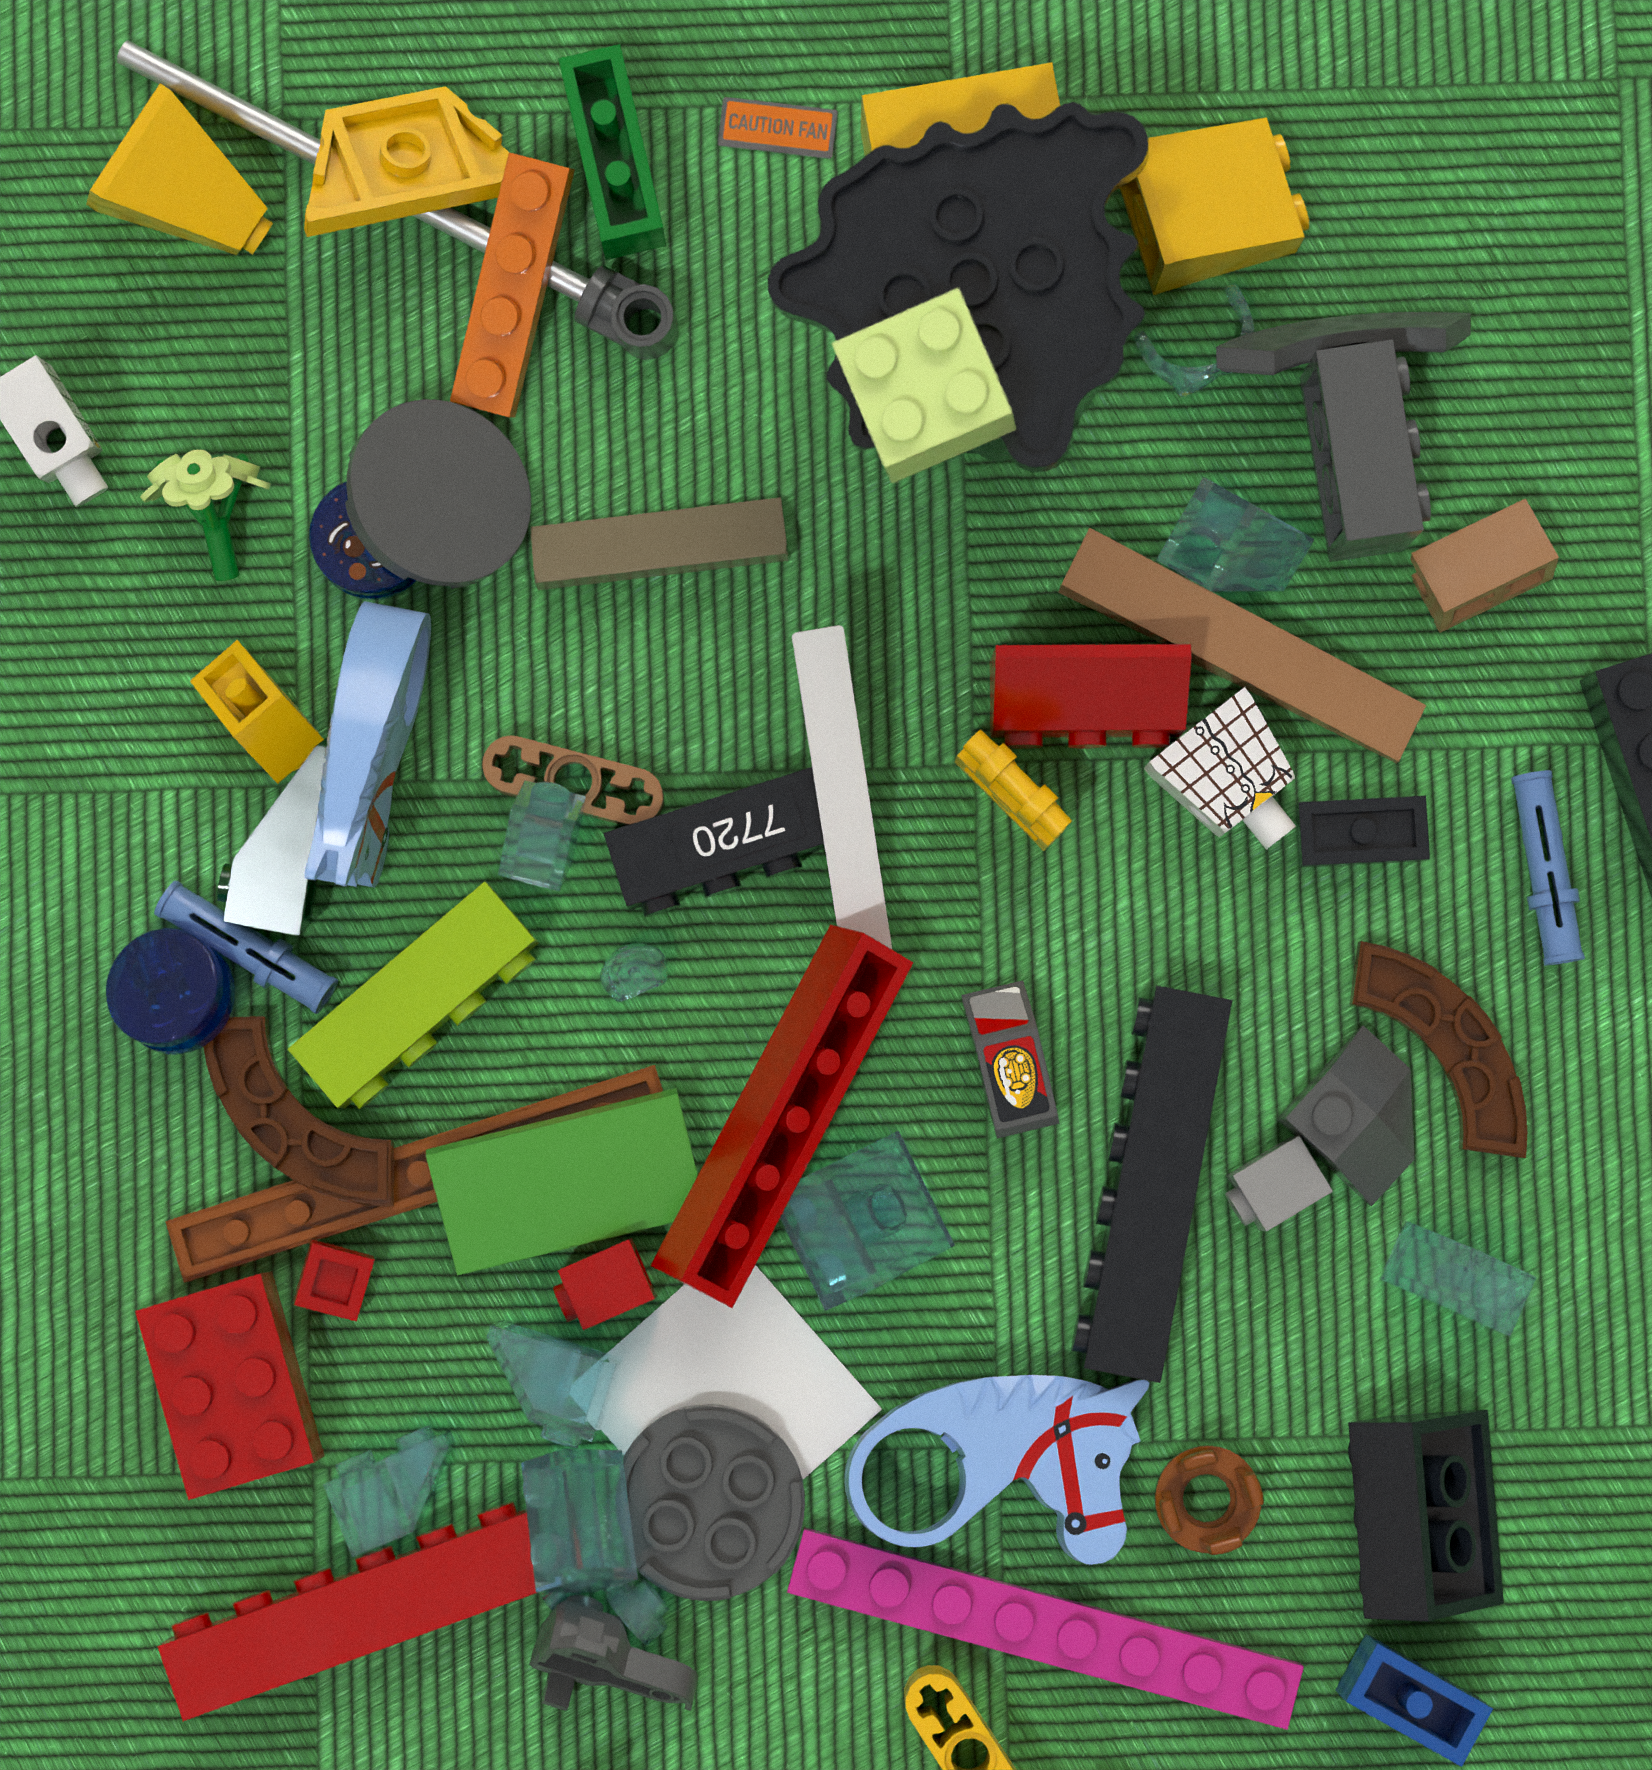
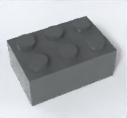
M1393 339L1317 350L1300 376V385L1329 562L1402 552L1424 530L1423 522L1430 521L1431 517L1427 486L1425 483L1416 484L1413 459L1420 457L1419 431L1415 420L1406 421L1402 396L1409 395L1410 376L1405 357L1396 358Z

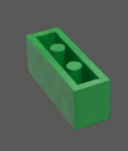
M620 44L558 58L605 260L667 246Z

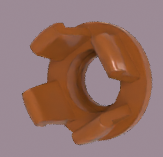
M1212 1445L1192 1447L1173 1457L1162 1470L1155 1488L1156 1513L1167 1534L1178 1544L1189 1550L1209 1553L1210 1555L1228 1553L1243 1545L1242 1541L1254 1529L1259 1519L1261 1505H1264L1263 1492L1259 1480L1246 1461L1228 1449ZM1211 1474L1225 1482L1229 1489L1230 1502L1228 1509L1221 1517L1214 1521L1203 1522L1194 1519L1188 1514L1184 1506L1183 1494L1185 1487L1191 1479L1199 1475Z

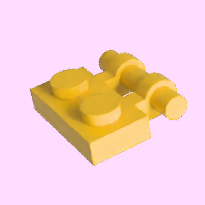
M981 729L963 746L964 749L956 756L955 763L1043 851L1073 821L1056 803L1059 797L1046 784L1040 788L1015 763L1014 760L1018 756L1005 743L1000 746L996 744Z

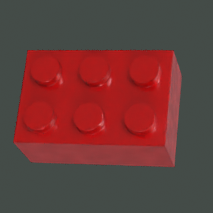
M272 1271L135 1311L188 1500L308 1465L325 1456Z

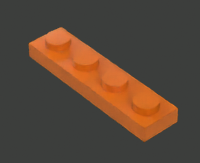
M509 152L450 402L509 418L516 416L575 169Z

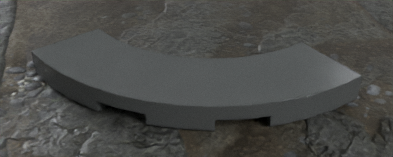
M1371 313L1321 318L1280 325L1246 334L1217 346V369H1221L1224 372L1275 375L1289 368L1309 363L1317 350L1392 339L1395 352H1446L1471 335V313Z

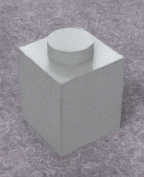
M1290 1136L1226 1175L1233 1189L1226 1192L1225 1196L1241 1223L1247 1226L1254 1221L1258 1230L1266 1232L1333 1192L1300 1136Z

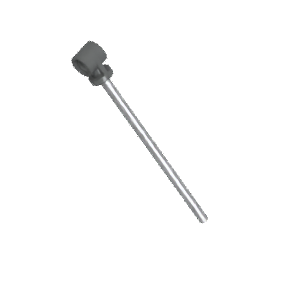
M127 40L121 46L117 55V63L158 84H163L186 99L315 165L320 139ZM453 208L412 215L485 253L491 228ZM553 261L547 286L578 302L574 316L576 323L621 345L630 355L643 360L657 359L668 353L673 347L679 332L678 320L668 297L657 287L646 284L641 285L604 265L600 266L589 280ZM650 309L661 315L658 328L648 335H636L629 330L630 319L641 310Z

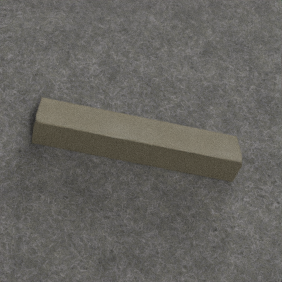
M781 497L530 527L534 579L538 590L788 561Z

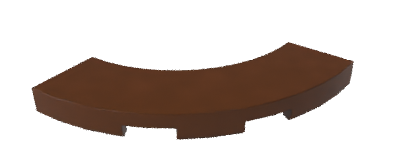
M1363 941L1358 942L1349 1005L1369 1009L1398 1022L1419 1038L1432 1052L1443 1068L1456 1100L1460 1129L1459 1149L1526 1158L1528 1132L1526 1106L1519 1076H1516L1511 1058L1501 1040L1502 1036L1488 1015L1471 996L1465 994L1433 966L1409 954L1386 946Z
M265 1016L201 1018L202 1043L207 1069L214 1090L238 1132L261 1157L292 1180L322 1195L361 1205L394 1207V1142L392 1140L370 1139L342 1132L327 1125L305 1109L292 1094L277 1067L271 1046L269 1020Z

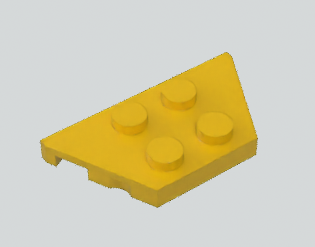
M446 86L325 110L319 152L316 156L313 171L312 188L305 212L304 231L306 236L311 237L498 198L509 151L501 145L503 135L486 120L472 115L468 110L467 104Z

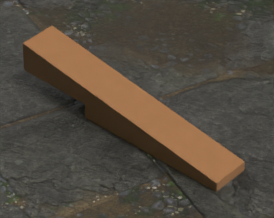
M1090 527L1058 593L1162 644H1191V663L1242 688L1245 687L1248 691L1395 763L1399 762L1426 707L1425 704Z

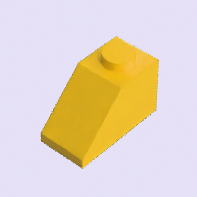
M238 640L190 680L191 684L231 735L277 784L292 771L298 770L316 745L324 740L304 714Z

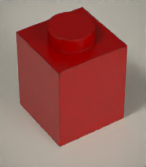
M633 1238L558 1270L562 1283L553 1286L556 1299L567 1322L578 1318L583 1330L658 1297Z

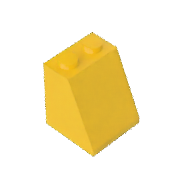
M1267 117L1148 138L1149 158L1144 170L1135 179L1120 188L1153 295L1296 253L1305 237L1303 231L1309 230V218L1303 198L1299 193L1291 195L1284 173L1290 171V158L1286 143L1281 134L1272 135Z

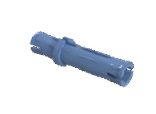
M1551 770L1525 773L1511 778L1516 793L1522 840L1533 892L1532 896L1527 897L1529 910H1536L1545 957L1543 959L1544 966L1585 959L1581 948L1574 903L1580 902L1577 888L1571 889ZM1536 809L1540 811L1549 862L1544 859ZM1548 874L1552 877L1560 928L1556 926Z
M175 880L168 886L156 905L154 915L164 918L204 943L210 949L217 951L254 974L253 981L266 989L272 985L310 1008V1011L318 1014L325 1007L337 987L338 979L328 976L291 953L292 945L282 939L275 943L249 926L223 922L225 911L183 887L182 883ZM198 916L232 936L239 943L234 942L198 919ZM254 951L258 952L259 954L264 956V958L268 959L274 964L279 965L280 967L295 975V979L290 975L286 974L285 972H283L278 967L268 963L264 959L255 955Z

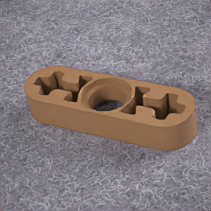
M504 736L495 740L489 745L483 756L482 766L486 779L497 791L505 795L624 826L659 816L663 809L664 793L659 781L652 773L641 768L519 736ZM512 749L521 750V759L524 763L542 768V755L554 757L545 771V792L532 791L538 779L522 773L515 775L513 783L504 782V772L495 767L497 758H508ZM569 764H579L586 767L592 776V785L589 792L580 799H566L556 789L555 780L558 772ZM602 772L615 773L610 781V785L623 790H630L634 781L644 782L645 794L653 797L650 807L639 806L636 815H629L626 813L625 802L610 796H606L605 809L594 807L603 789Z

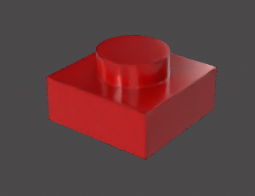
M311 1239L293 1299L294 1305L357 1322L375 1261L374 1256Z

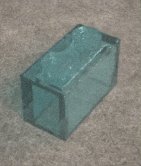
M563 1448L522 1462L523 1493L526 1501L531 1561L533 1564L536 1593L598 1592L638 1580L622 1450Z

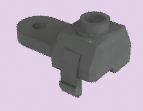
M582 1595L569 1596L565 1601L558 1604L542 1623L529 1664L534 1669L548 1673L542 1695V1704L566 1711L569 1707L574 1682H578L587 1686L608 1685L665 1703H685L684 1709L691 1711L698 1682L696 1671L681 1662L631 1647L621 1617L603 1612L604 1606L598 1600Z

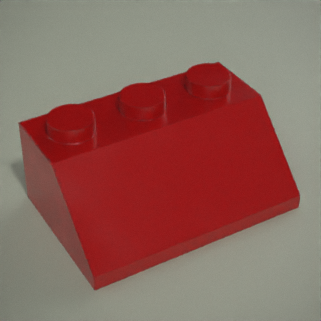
M1191 644L995 645L990 660V738H1004L1005 744L1011 749L1043 747V738H1068V747L1103 748L1106 747V737H1132V747L1134 748L1169 747L1170 737H1180L1186 730L1191 670Z

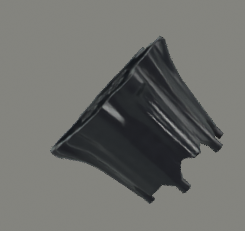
M1070 102L1062 104L1043 118L1030 119L1025 117L1014 106L1005 103L998 105L992 111L989 121L985 126L974 133L956 131L948 123L939 121L933 123L927 129L924 137L914 146L909 148H896L891 145L877 147L844 173L832 177L823 186L818 198L821 232L816 242L803 250L781 258L772 267L768 277V292L772 302L783 316L833 333L836 341L959 288L1012 410L1017 428L1015 431L964 453L979 454L994 462H1002L1010 458L1020 468L1030 472H1047L1054 469L1067 458L1072 446L1073 429L1078 426L1080 417L1090 405L1096 393L1105 388L1119 375L1124 361L1123 347L1132 330L1140 325L1145 318L1143 307L1129 298L1120 284L1121 268L1136 254L1138 242L1133 236L1112 227L1107 222L1104 208L1112 192L1135 179L1144 170L1149 158L1148 135L1144 126L1134 116L1124 112L1090 114L1081 104ZM836 354L826 376L829 384L846 399L849 406L848 433L855 447L863 450L876 448Z

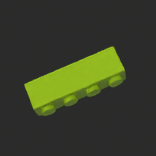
M484 881L291 1045L288 1050L337 1108H346L353 1102L360 1110L389 1086L383 1076L402 1060L409 1068L438 1044L432 1034L449 1019H452L459 1026L476 1013L487 1002L480 993L500 977L508 984L523 973L536 960L529 951L539 942L494 889Z

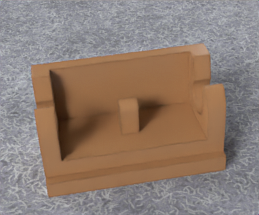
M1526 499L1412 552L1410 558L1416 570V573L1412 574V579L1432 615L1439 633L1553 579L1559 559Z

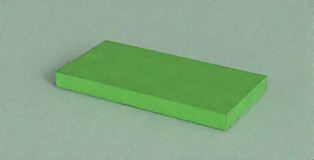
M677 1088L426 1149V1159L457 1276L673 1223L698 1176Z

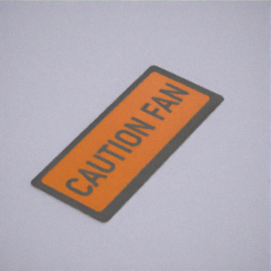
M724 97L718 145L830 159L833 155L838 112L833 109Z

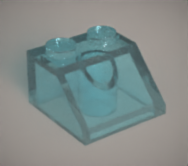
M899 1131L801 1178L780 1217L825 1311L874 1290L955 1246Z
M500 1320L490 1325L487 1340L528 1421L543 1426L540 1437L572 1448H578L579 1443H582L583 1439L592 1442L601 1431L624 1358L505 1320Z

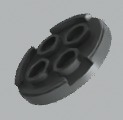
M432 399L410 401L395 406L380 415L364 430L353 445L349 454L350 460L347 470L348 500L345 502L347 514L356 535L367 551L393 574L404 580L409 577L431 585L450 586L451 589L461 588L482 581L493 574L514 555L521 545L527 532L531 514V493L527 473L510 441L493 423L482 415L449 401Z
M702 1404L688 1406L660 1417L645 1428L632 1442L615 1476L611 1500L612 1518L623 1549L638 1568V1571L651 1583L668 1593L691 1600L719 1601L730 1599L765 1582L774 1573L776 1574L791 1555L798 1541L804 1520L805 1490L803 1478L798 1463L786 1442L772 1427L758 1417L746 1411L725 1405Z

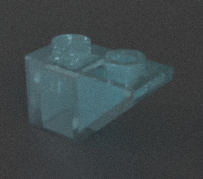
M1203 477L1156 560L1212 592L1284 591L1311 547L1314 538Z
M428 1425L395 1439L398 1452L375 1461L371 1450H368L335 1464L339 1476L329 1480L323 1486L352 1557L408 1535L420 1526L455 1443L451 1430L435 1436L431 1425Z

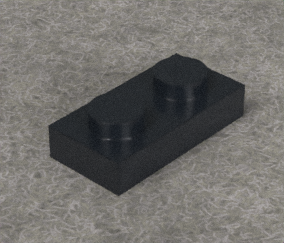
M1426 796L1298 802L1295 805L1299 868L1422 862L1430 859Z

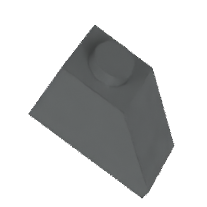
M1361 1026L1276 1118L1291 1134L1300 1136L1305 1146L1369 1206H1372L1415 1159L1410 1068L1364 1026Z

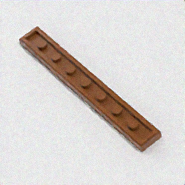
M656 1065L394 1148V1207L367 1206L344 1202L322 1195L293 1180L165 1221L183 1281L185 1283L308 1244L311 1242V1239L321 1240L436 1203L438 1201L426 1159V1149L662 1092L664 1090Z

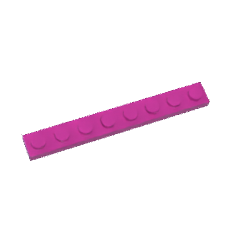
M806 1527L803 1529L787 1593L1286 1730H1288L1304 1668L1301 1663Z

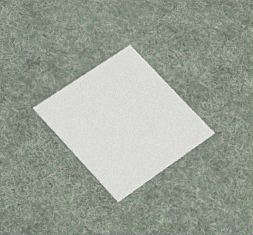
M756 1265L733 1308L687 1285H683L566 1389L623 1456L632 1442L645 1428L672 1411L702 1404L725 1405L746 1411L767 1423L781 1436L792 1451L803 1479L882 1410Z

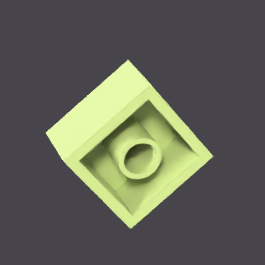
M959 288L832 343L891 483H895L1017 430L1012 410Z

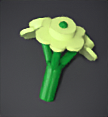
M205 450L190 451L182 459L178 454H174L166 460L161 459L157 461L156 468L147 476L153 485L140 498L146 503L150 500L155 501L163 495L165 502L171 506L185 505L203 527L214 579L216 581H226L238 577L240 574L228 524L242 481L268 490L270 489L271 483L256 479L260 466L249 463L248 457L244 454H240L236 458L225 454L223 457L212 458ZM222 499L217 513L212 500Z

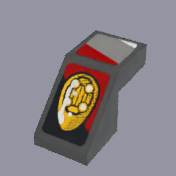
M1023 980L961 995L964 1013L978 1059L983 1091L997 1139L1059 1124L1038 1028Z

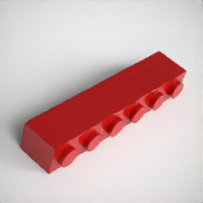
M830 924L650 1266L730 1308L734 1307L911 969L912 961L864 932Z
M514 1501L477 1514L480 1526L456 1534L453 1523L416 1536L419 1548L395 1556L392 1545L356 1558L355 1562L358 1570L334 1578L331 1568H326L293 1581L297 1592L273 1600L270 1590H265L232 1603L236 1614L211 1622L209 1613L205 1612L171 1625L174 1636L168 1638L157 1647L182 1721L554 1587L558 1577L533 1506L517 1512Z

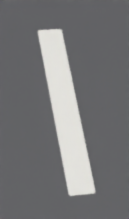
M841 625L796 632L792 635L836 923L839 927L864 932L892 949L844 628Z

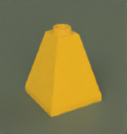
M161 83L89 191L86 203L87 206L96 212L237 255L241 248L253 255L273 224L263 217L268 209L175 94Z

